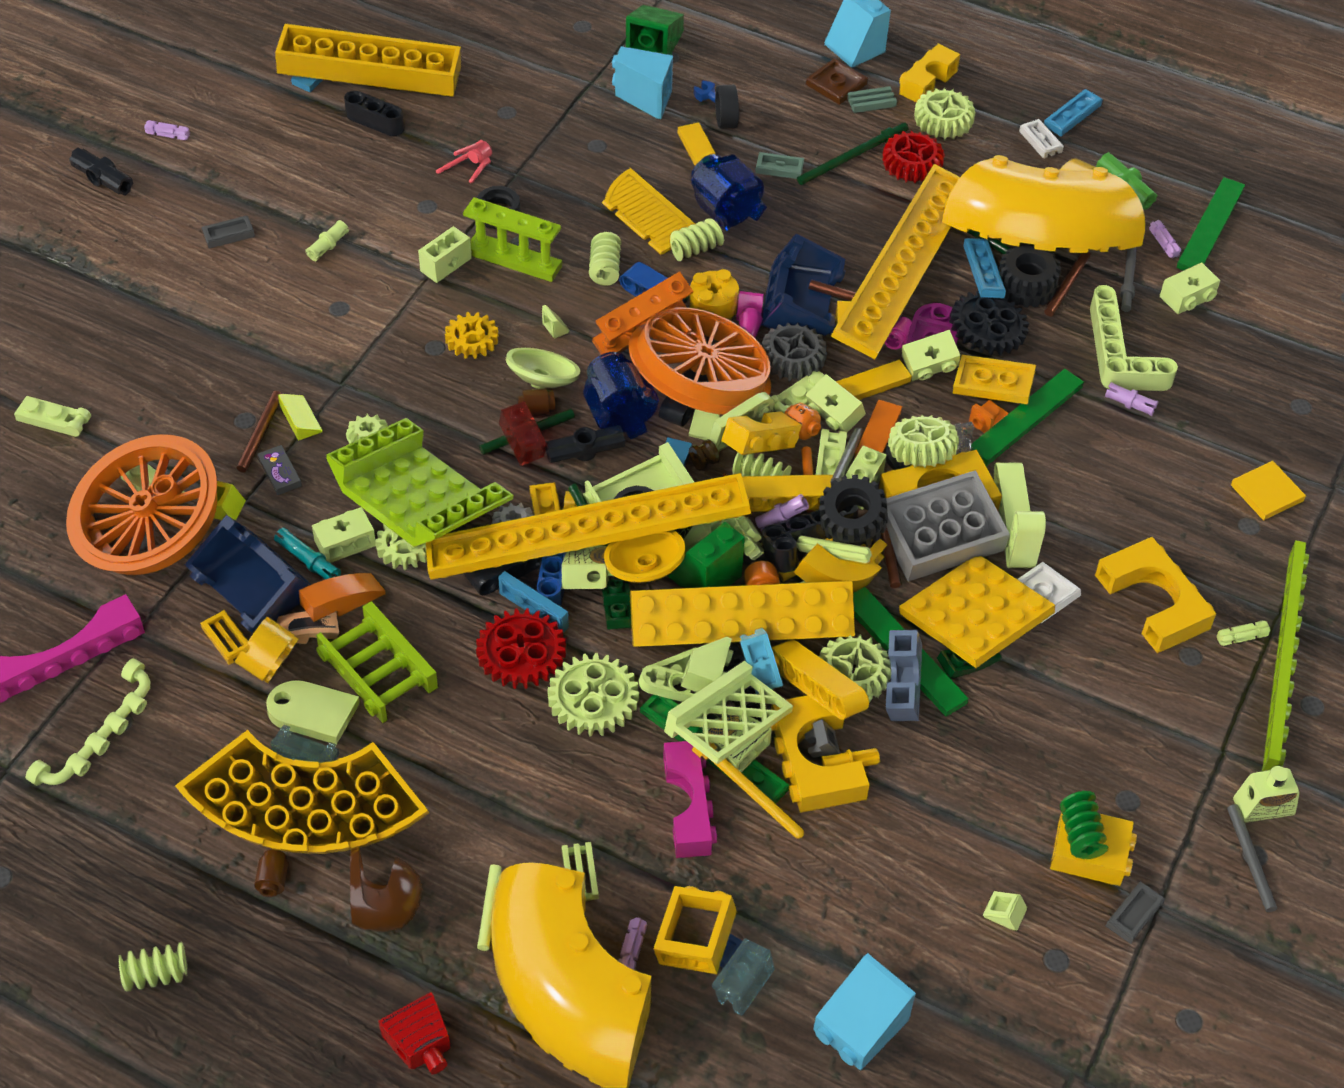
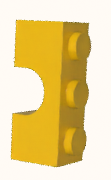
M938 43L932 50H928L921 60L916 61L910 70L901 75L899 94L917 103L921 95H926L927 91L934 92L936 79L946 83L958 72L960 54Z
M781 411L763 413L761 423L752 420L746 415L728 417L721 441L742 455L795 448L802 425Z

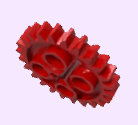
M515 608L514 615H510L505 610L504 618L502 619L494 615V624L486 622V630H480V638L476 639V655L479 667H484L485 675L492 674L493 682L501 678L503 687L508 682H512L513 689L517 688L518 683H522L524 688L527 689L529 682L539 686L540 678L548 682L549 673L555 675L557 666L562 667L563 658L566 657V639L563 638V630L558 629L557 621L550 623L549 615L540 618L539 610L534 615H530L529 608H526L524 614H520L518 608Z

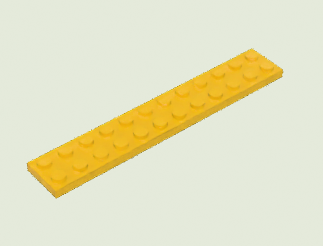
M936 164L932 166L833 330L831 337L876 359L952 227L943 223L942 220L946 202L954 185L959 180V176Z
M738 473L447 533L435 540L426 542L428 574L430 580L446 578L452 575L471 573L476 570L499 567L520 561L524 562L539 557L553 556L559 553L606 545L612 542L659 534L665 531L684 529L694 525L713 523L723 519L737 518L751 514L750 504L742 475Z

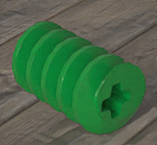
M1092 791L1075 792L1065 797L1060 803L1065 831L1068 834L1067 839L1070 844V851L1073 856L1080 859L1097 858L1106 853L1109 848L1104 844L1107 838L1102 833L1104 826L1100 823L1101 815L1097 812L1099 807L1094 802L1096 795Z

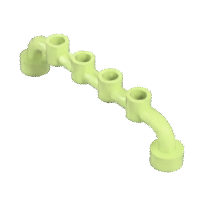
M135 658L126 663L121 676L130 683H135L138 680V688L126 695L119 709L116 712H111L106 717L104 725L97 732L89 735L83 748L68 758L65 767L60 772L50 773L51 767L43 761L37 760L27 770L26 779L36 786L42 783L58 785L66 782L74 773L80 777L84 776L91 766V762L87 759L93 753L101 756L107 751L110 745L107 737L112 732L121 735L128 726L129 721L125 718L132 711L139 715L145 709L147 700L144 697L149 692L151 684L148 674L144 672L145 665Z

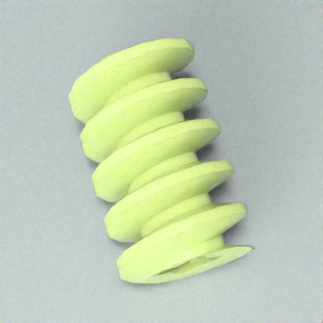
M711 218L706 219L704 222L700 221L696 225L692 224L688 228L684 227L680 231L675 230L670 236L671 249L677 261H682L683 255L686 258H690L692 253L698 255L700 250L706 252L708 246L710 249H714L716 243L718 246H722L724 242L720 226Z
M612 232L599 233L591 241L589 275L594 282L604 286L614 284L619 278L621 240L618 235Z
M737 452L732 469L733 474L741 473L742 476L790 475L792 467L788 465L783 471V463L781 461L775 467L772 466V457L763 462V453L754 458L755 453L742 455Z
M180 942L178 944L177 952H173L169 944L166 945L165 953L162 955L157 946L153 948L152 956L148 957L145 949H141L139 959L135 958L132 951H128L127 961H123L119 955L120 977L125 991H131L134 982L138 989H144L146 979L151 987H156L159 977L164 985H169L171 975L176 983H181L184 973L187 976V960L183 943Z

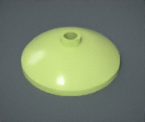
M515 348L510 350L506 356V363L509 368L534 388H556L569 385L576 381L580 375V368L573 361L550 351L536 348Z

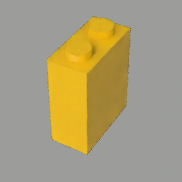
M1061 812L1050 869L1121 886L1124 876L1129 877L1132 869L1133 859L1128 858L1129 851H1134L1137 834L1132 833L1134 822L1100 814V823L1104 826L1102 833L1107 838L1104 844L1109 847L1108 851L1097 858L1080 859L1073 856L1070 851V844L1067 839L1068 834L1065 831V824L1062 819L1063 814Z

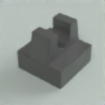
M823 719L812 723L813 729L804 734L810 744L814 742L816 744L808 748V753L813 758L840 754L835 730Z

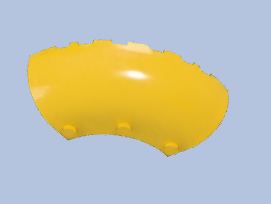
M996 155L994 158L976 163L959 178L948 197L942 220L943 223L964 232H968L969 229L980 232L979 237L985 239L1002 238L1001 243L1014 246H1019L1020 242L1034 244V249L1044 251H1056V247L1069 248L1070 253H1088V249L1108 252L1109 247H1118L1119 250L1131 249L1142 246L1145 233L1144 211L1137 194L1126 181L1109 173L1106 168L1095 167L1094 169L1083 171H1059L1052 167L1041 169L1010 161L1007 157Z
M246 730L175 785L190 804L226 831L254 844L293 853L324 854L344 852L356 846H360V848L369 846L396 835L429 814L427 808L374 742L336 761L319 763L283 757L264 746Z
M520 863L509 866L499 876L491 918L492 950L495 968L508 1004L518 1021L532 1035V1039L547 1054L551 1053L562 1062L564 1067L570 1071L578 1072L589 1078L590 1082L604 1088H629L650 1013L651 976L637 972L617 961L606 952L593 936L584 916L586 908L584 872L542 863Z

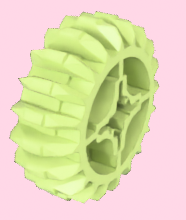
M935 88L934 92L927 91L926 95H921L915 106L916 126L920 127L922 132L927 131V134L935 135L936 138L943 137L944 140L947 137L955 139L956 136L962 137L963 133H968L974 124L975 108L973 102L969 101L968 96H962V92L955 93L953 89L947 91L944 88L939 91Z
M923 415L921 417L912 416L911 419H902V422L895 423V426L891 428L890 438H888V446L890 447L892 457L896 458L897 462H904L906 466L911 464L914 468L917 466L925 468L930 465L935 467L938 463L945 464L946 460H952V456L956 455L959 444V436H957L955 425L950 424L948 420L943 421L942 417L933 418V415L929 417H924Z
M861 634L857 638H852L851 635L846 637V639L837 637L836 642L829 640L827 647H823L819 657L865 690L869 703L873 696L879 698L882 690H886L887 682L891 679V663L888 659L887 651H881V643L873 645L872 638L863 640ZM853 665H856L855 672L852 673Z

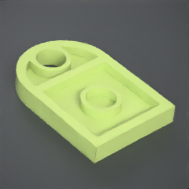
M766 392L758 393L715 420L709 439L715 444L718 452L728 446L721 441L728 417L746 415L752 420L761 423L763 413H770L773 409L774 400Z
M297 680L288 681L275 687L268 695L266 702L268 717L277 727L336 745L360 704L359 696ZM280 699L289 700L286 704L276 703Z

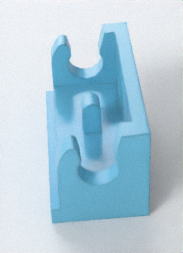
M763 628L755 630L753 635H741L740 644L745 660L753 667L751 674L770 689L783 686L767 632Z

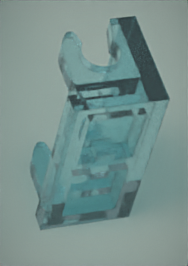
M287 725L281 727L276 737L270 743L272 751L292 760L319 763L332 762L340 754L339 749L335 748L336 744L330 742L327 746L298 736L289 731L290 726Z
M746 938L742 941L712 983V988L715 989L717 999L722 1005L728 1000L732 1003L735 1013L741 1016L745 1013L775 970L771 950Z

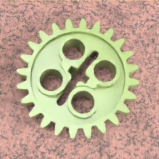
M598 653L594 654L593 659H589L586 654H583V661L572 657V665L563 662V671L555 670V678H550V687H548V705L552 707V715L558 716L559 724L567 721V730H571L576 726L578 735L586 729L591 737L594 730H598L600 735L604 736L605 728L614 733L615 724L624 727L625 718L632 719V711L637 710V701H639L638 682H634V673H628L627 665L619 668V659L611 663L609 662V655H606L603 660H599Z

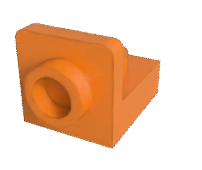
M988 400L982 406L978 404L972 406L969 423L976 429L986 433L1009 413L991 400Z

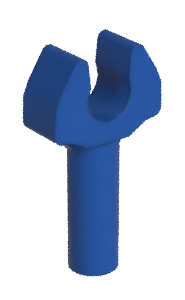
M702 81L701 89L694 86V96L698 101L710 99L715 102L716 92L714 83Z

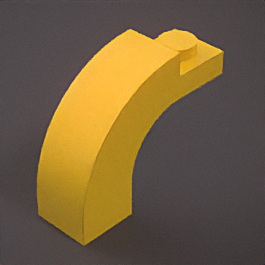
M879 539L870 548L872 552L870 561L868 563L839 559L817 543L801 561L794 573L805 582L852 581L853 592L867 586L881 570L882 567L878 564L885 557L881 552L887 544Z

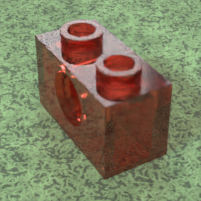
M523 401L502 409L499 425L520 466L543 458L547 443L526 402Z

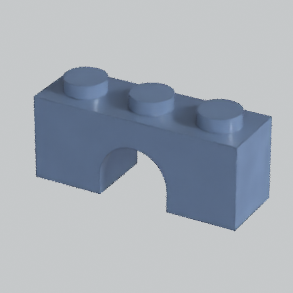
M890 630L888 657L891 663V682H887L886 711L891 721H919L922 641L918 630Z

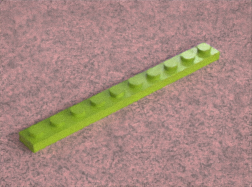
M1295 540L1288 559L1262 771H1269L1275 766H1283L1286 757V750L1282 749V743H1286L1289 733V727L1285 726V720L1289 719L1292 704L1287 703L1288 697L1291 698L1294 689V681H1290V676L1294 675L1297 659H1293V653L1296 654L1299 638L1295 637V634L1299 632L1302 616H1298V611L1302 609L1304 595H1300V591L1304 589L1307 575L1303 574V569H1306L1309 560V554L1305 553L1306 542Z

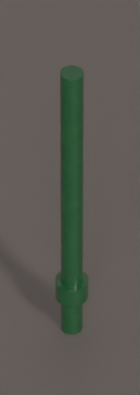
M903 122L894 128L889 127L881 131L880 135L798 176L797 182L803 185L884 142L887 143L888 139L893 138L895 134L900 135L902 131L906 132L909 129L907 123Z

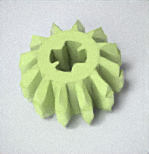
M367 413L364 418L357 416L356 421L349 422L346 438L350 444L387 427L388 424L386 420H380L378 414L370 417Z

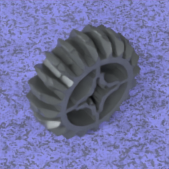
M798 322L796 325L787 323L785 327L778 324L776 329L771 328L770 332L765 334L761 344L770 361L771 375L778 374L779 379L786 377L789 382L791 379L799 381L802 377L810 376L812 371L818 372L822 370L827 359L826 342L823 341L822 334H817L816 329L809 330L808 324L804 327L799 326Z

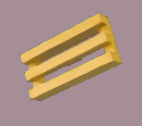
M223 610L200 623L202 630L229 665L234 663L233 659L238 657L241 651L245 650L244 648L248 640L226 611ZM222 619L242 646L237 647L218 622ZM210 625H213L215 627V629L218 631V633L221 635V637L232 650L231 652L227 650V648L224 646V644L212 630Z

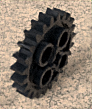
M978 290L975 296L968 292L967 297L961 295L960 300L955 301L949 323L953 324L951 330L957 331L955 337L964 338L962 344L971 343L970 349L973 350L978 347L980 353L988 350L989 354L992 355L994 351H997L1000 356H1002L1004 350L1011 354L1012 349L1018 350L1019 346L1023 345L1029 329H1027L1029 322H1026L1027 315L1021 314L1023 309L1014 307L1015 301L1008 303L1007 296L1002 299L980 297Z

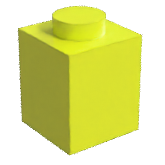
M217 481V508L214 518L222 520L228 515L236 520L246 500L233 484Z

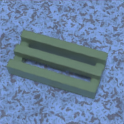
M890 86L849 92L847 97L854 113L896 107L897 104Z
M759 152L755 173L797 179L802 174L804 158Z

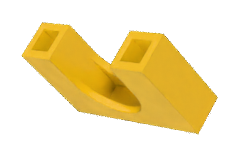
M977 450L961 452L952 456V460H946L945 464L938 463L935 467L930 465L925 468L923 466L914 468L911 465L910 467L887 471L881 474L879 489H883L885 498H889L976 470L997 511H999L1002 498L997 485Z
M1153 537L1099 560L1095 576L1110 595L1133 584L1151 583L1163 588L1172 597L1174 605L1148 617L1141 633L1157 654L1211 629L1216 616L1213 606L1206 602L1198 592L1197 587L1186 578L1181 568L1166 554L1164 547L1159 545Z
M808 695L786 699V701L793 705L792 712L770 728L772 731L774 730L776 738H774L777 754H782L784 760L782 761L784 777L789 778L791 782L789 787L791 800L793 803L797 802L800 813L867 800L870 784L862 761L835 766H820L808 761L798 749V744L805 738L804 734L813 729L812 723L823 719L836 730L843 728L844 719L837 718ZM775 704L771 705V710L781 709Z

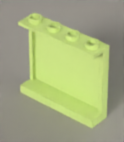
M667 442L659 446V455L593 487L589 480L585 481V493H583V496L588 504L612 500L620 491L631 486H646L656 491L694 483V481ZM720 521L694 525L684 539L686 551L719 527Z

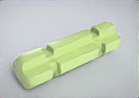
M1267 621L1255 622V625L1250 623L1231 627L1232 630L1229 628L1219 630L1216 636L1219 644L1225 646L1232 644V641L1239 643L1256 639L1255 636L1257 638L1266 637L1269 635L1270 626Z

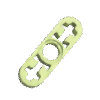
M648 665L642 670L639 677V686L643 691L680 702L694 695L690 693V689L686 688L685 691H678L673 687V682H682L684 673L657 665ZM649 676H653L656 682H651ZM667 679L668 682H667L666 686H663L664 683H665L664 680Z

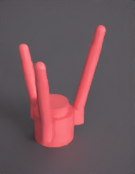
M479 140L475 144L455 151V156L464 155L437 169L436 173L440 174L469 158L473 163H481L469 180L470 183H473L485 166L491 163L489 157L492 155V149L487 142Z

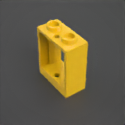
M674 886L653 948L659 964L717 974L737 912L732 895L722 891H702L692 886L685 888ZM683 906L719 912L708 947L672 941Z

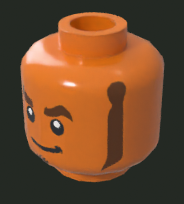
M800 402L791 405L784 413L802 425L799 439L807 440L819 433L821 429V415L807 404Z

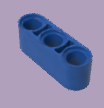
M641 262L635 263L619 278L621 286L635 297L667 279L664 275ZM689 296L682 299L684 304L689 300Z
M566 552L542 557L537 582V592L560 607L564 595V589H562V562Z

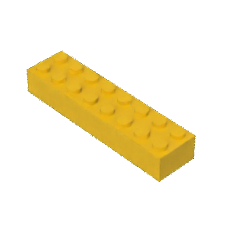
M284 24L275 51L277 74L453 97L461 69L460 46Z
M852 581L630 590L632 645L634 647L711 643L724 637L732 638L731 642H740L741 635H753L755 630L763 628L767 632L769 640L855 636Z

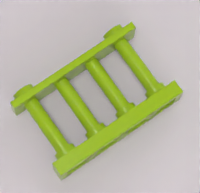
M473 197L464 210L463 216L474 219L476 225V233L470 240L471 256L553 282L562 268V260L551 257L550 244L561 230V225ZM485 223L497 227V239L486 235ZM507 230L519 234V246L507 242ZM528 237L540 241L541 253L529 249Z
M371 601L362 607L364 614L362 623L337 639L329 642L321 632L317 634L318 647L316 651L324 662L328 660L364 701V706L371 716L376 715L384 723L387 721L385 705L415 686H422L428 693H431L438 688L436 671ZM367 632L375 633L378 641L349 659L345 660L338 652V650ZM383 650H390L394 654L392 660L363 678L354 670V668ZM400 667L402 669L406 668L410 672V677L380 696H377L370 688V686Z

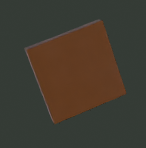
M835 58L806 79L808 87L839 105L847 100L849 92L859 91L868 83V77Z

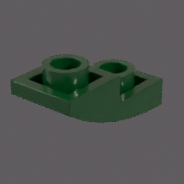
M611 579L608 581L607 587L601 589L607 630L632 628L628 581Z
M950 649L941 651L937 656L939 663L950 679L984 669L1000 661L1002 658L998 652L975 668Z

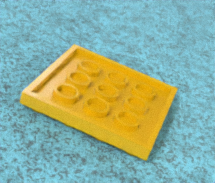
M979 556L965 561L899 606V610L903 617L977 668L1054 614L1055 604L984 557Z

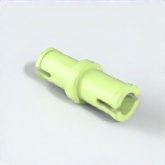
M338 220L327 232H322L319 235V239L306 249L307 256L311 260L317 261L327 250H332L336 246V242L349 232L348 226L343 221Z

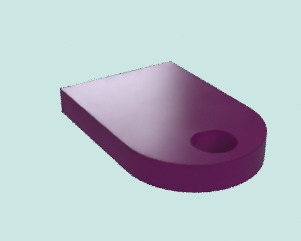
M930 303L920 307L914 314L905 344L950 330L957 345L959 339L955 337L957 331H952L953 324L949 323L952 307L941 303ZM935 314H943L945 317H937Z

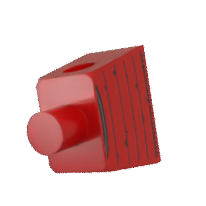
M432 992L378 1021L382 1037L410 1069H415L425 1063L431 1074H437L447 1067L448 1063L442 1053L449 1050L450 1041Z

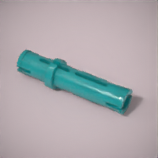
M281 528L277 531L283 537L280 538L275 534L274 541L305 563L309 571L318 573L325 580L335 577L332 574L341 576V570L328 562L325 555L315 552L290 533L288 529Z

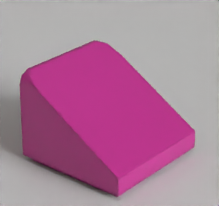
M739 291L736 319L739 321V315L746 308L757 309L762 315L764 294Z

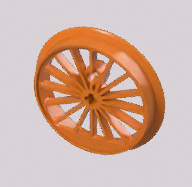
M667 308L649 318L630 337L629 353L639 373L661 393L688 407L724 415L758 393L766 392L770 396V361L766 351L749 332L722 316L695 308ZM704 335L710 337L707 344ZM713 339L719 341L718 343L711 346ZM684 362L674 369L667 365ZM691 368L696 375L694 380L683 376L682 373ZM699 375H707L708 382H697Z
M175 435L145 436L113 449L87 471L71 497L67 511L66 527L73 549L84 561L94 567L126 575L148 574L176 563L198 545L214 519L217 508V476L212 460L199 445L189 439ZM159 460L153 481L149 486L147 463ZM169 460H180L169 475L165 474ZM140 465L142 490L140 491L136 490L126 475L127 471ZM189 465H193L197 468L192 473H190L189 475H187L182 480L176 483V481L179 479V477L182 475V473L186 470V468ZM122 476L134 494L130 498L109 488V486ZM200 480L201 487L182 493L185 489H187L192 484ZM107 493L129 505L97 503L102 495ZM199 498L196 506H177ZM94 513L118 514L97 522L93 516ZM168 515L192 516L187 521V523L184 524ZM157 519H161L181 530L170 538ZM153 522L167 540V542L157 548L155 547ZM115 526L104 535L102 534L101 530ZM146 532L148 551L138 554ZM119 536H121V537L118 539V541L114 544V546L111 548V546L109 545V543H111V542L114 541L116 538H118ZM133 538L128 555L119 556Z

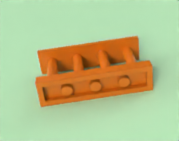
M679 271L597 319L596 324L602 333L593 337V344L604 360L607 361L629 348L631 335L639 326L645 324L649 318L667 308L686 307L682 299L693 294L694 291Z

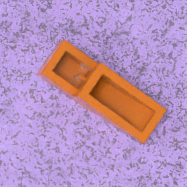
M372 573L337 576L299 590L300 605L313 622L334 612L340 617L385 595L384 588Z

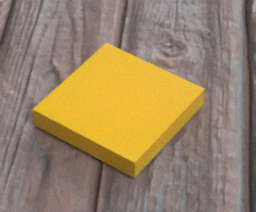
M1274 461L1233 479L1231 483L1235 491L1263 521L1303 502L1306 497Z

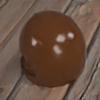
M360 846L352 848L350 855L352 925L363 930L383 933L403 929L414 918L420 906L422 886L419 874L407 862L395 857L388 884L378 885L372 883L364 874Z

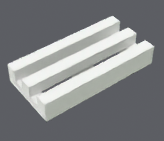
M1040 119L1020 125L1019 132L1043 159L1047 158L1048 154L1050 156L1055 155L1056 151L1058 153L1063 152L1064 146Z

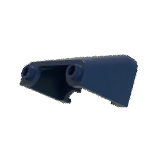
M796 233L777 255L772 264L761 315L763 318L761 325L768 329H776L778 324L785 327L787 323L796 325L798 322L801 327L808 324L809 330L816 329L817 334H822V337L832 334L837 321H835L834 314L828 313L831 295L811 290L809 285L811 280L832 286L837 282L840 283L846 273V270H844L845 258Z
M228 515L222 519L184 564L192 571L189 576L201 586L204 583L212 586L241 613L240 616L243 619L241 624L252 633L256 631L267 616L276 622L279 616L286 615L300 605L299 590L312 585L255 533Z

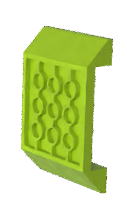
M405 418L327 454L326 458L342 493L413 547L435 540L513 499L514 495L496 482L482 489L478 488L422 447L424 430Z

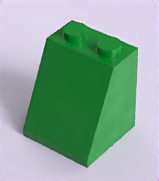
M647 5L640 6L626 17V47L671 55L683 33L684 14Z
M724 522L685 553L682 563L667 576L681 588L730 586L742 576L745 537L727 522Z

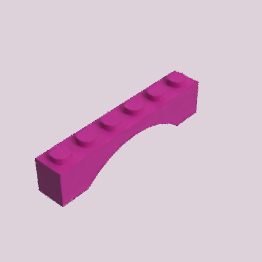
M125 594L100 606L95 616L85 628L71 639L54 648L26 656H0V703L145 633L141 618L127 595Z

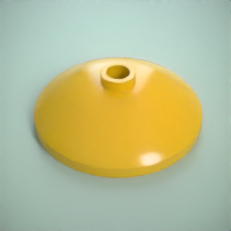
M674 530L612 542L608 544L604 552L605 566L613 576L624 581L634 583L651 582L673 572L682 563L686 547L681 535Z

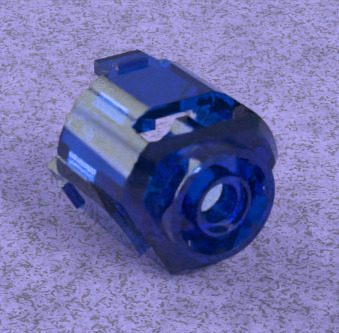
M718 154L707 155L692 170L690 181L695 191L696 201L724 230L727 231L730 227L742 223L748 217L758 221L766 210L767 206L761 200L764 192L762 180L735 154L724 157Z
M608 352L596 357L587 368L588 378L583 395L598 427L603 429L619 425L623 432H626L630 440L647 433L645 422L654 415L659 404V398L654 387L639 373L637 367L624 354Z

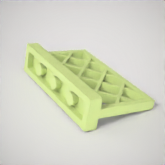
M743 661L668 712L664 732L672 738L680 735L710 760L718 764L791 713L793 705L751 674L753 667ZM751 686L759 692V695L745 694L744 689ZM728 700L740 701L741 707L726 706V702ZM745 702L760 703L761 709L746 708ZM765 703L775 704L781 709L766 710ZM709 713L722 714V720L707 719V715ZM727 715L742 716V722L727 721ZM747 716L761 717L762 722L748 723ZM690 726L703 727V734L692 733L687 728ZM708 728L723 729V735L708 734ZM728 729L743 730V735L741 737L728 736ZM709 743L724 744V749L717 752L709 746Z

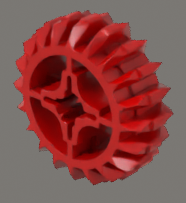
M912 130L910 133L902 131L901 135L895 134L893 138L888 139L887 144L883 148L882 160L885 170L889 171L890 176H896L897 180L904 179L905 183L908 181H913L914 184L917 181L923 183L934 164L941 168L943 167L944 150L942 149V144L937 143V138H930L929 134L922 135L921 131L919 133H914Z

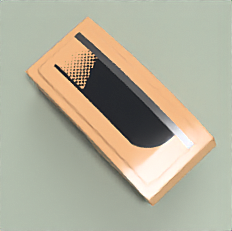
M306 611L279 616L277 619L279 625L299 639L297 641L299 644H307L309 638H317L316 635L320 632L326 639H337L339 635L336 612L313 622Z

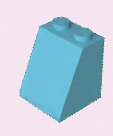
M843 0L825 40V46L851 68L886 51L891 10L879 0Z
M621 46L618 55H614L612 61V68H615L612 78V86H615V96L653 117L661 119L672 92L673 56Z
M867 953L817 1014L813 1030L821 1042L826 1045L830 1044L839 1052L844 1062L848 1065L856 1066L861 1071L909 1021L916 993Z

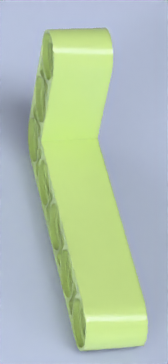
M1107 285L1096 287L1090 306L1102 385L1108 389L1111 382L1128 390L1165 391L1170 389L1177 372V363L1165 357H1127L1116 292Z
M995 463L994 482L1002 495L999 515L1010 533L1004 550L1007 568H1034L1038 561L1045 534L1044 511H1030L1023 464Z

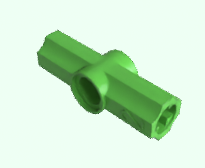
M1109 152L1097 161L1096 167L1106 168L1109 173L1120 177L1132 187L1144 210L1150 208L1156 201L1157 194L1142 181V176L1138 169L1135 167L1128 169Z

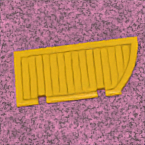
M631 168L613 181L606 193L605 200L602 201V204L610 211L617 209L618 211L615 215L643 240L650 238L651 240L648 244L660 255L672 250L670 236L673 231H680L684 227L688 228V226L695 224Z

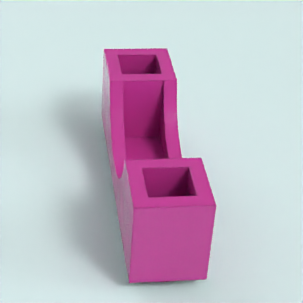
M687 741L664 743L663 750L666 783L682 788L692 801L685 812L673 818L676 858L711 855L712 844L717 843L716 827L710 826L709 818H713L712 800H706V793L710 792L708 775L703 776L702 768H706V759L703 757L699 758L692 751L694 746Z

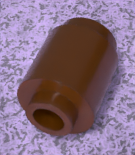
M547 388L522 390V396H518L519 411H524V415L527 416L549 413L550 410H555L553 390H547Z
M267 850L259 858L254 887L261 895L274 897L284 891L289 866L287 855L284 852Z

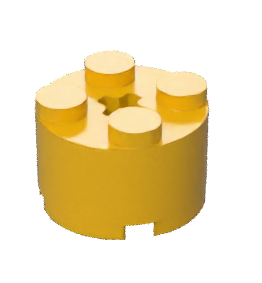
M721 269L719 271L696 273L690 285L694 292L690 295L689 308L708 311L731 321V318L737 314L739 286L737 281L731 276L730 271Z
M267 616L248 640L244 648L245 650L240 652L234 663L261 681L269 683L299 639Z

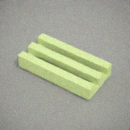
M586 842L585 846H579V843L573 844V847L569 848L567 845H562L564 868L571 869L569 856L575 855L576 869L583 872L581 854H586L591 893H586L585 887V901L599 899L591 842Z

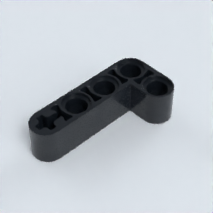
M848 506L841 510L839 514L848 519L859 518L858 506ZM820 510L777 522L762 529L764 556L777 568L778 572H792L799 566L798 553L801 551L797 548V542L800 536L827 539L825 531L822 530Z

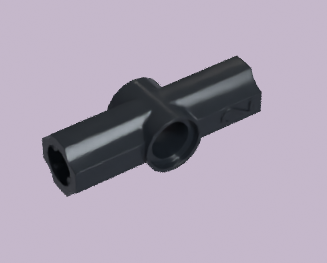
M80 148L72 151V155L69 158L70 165L86 174L88 180L97 187L104 185L115 193L124 196L130 192L133 185L132 178L118 170L108 157L104 156L100 159L87 150Z
M619 425L599 430L581 427L572 436L545 441V450L549 463L572 458L589 461L596 456V453L625 447L623 430Z

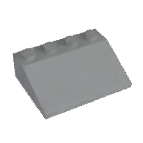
M976 470L886 498L888 513L886 527L897 561L908 582L961 565L973 557H986L1005 550L1010 533Z

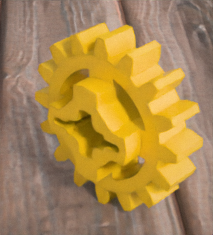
M466 312V317L457 315V321L451 319L449 321L450 326L445 327V343L448 344L449 351L454 350L456 356L463 353L465 359L469 355H473L474 359H477V354L480 353L486 356V350L494 351V345L498 344V327H495V321H489L488 315L481 318L479 312L474 316H471L469 312Z

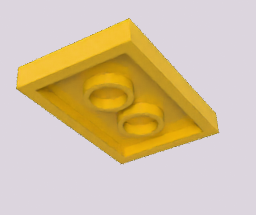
M962 355L953 385V394L1028 404L1036 365Z

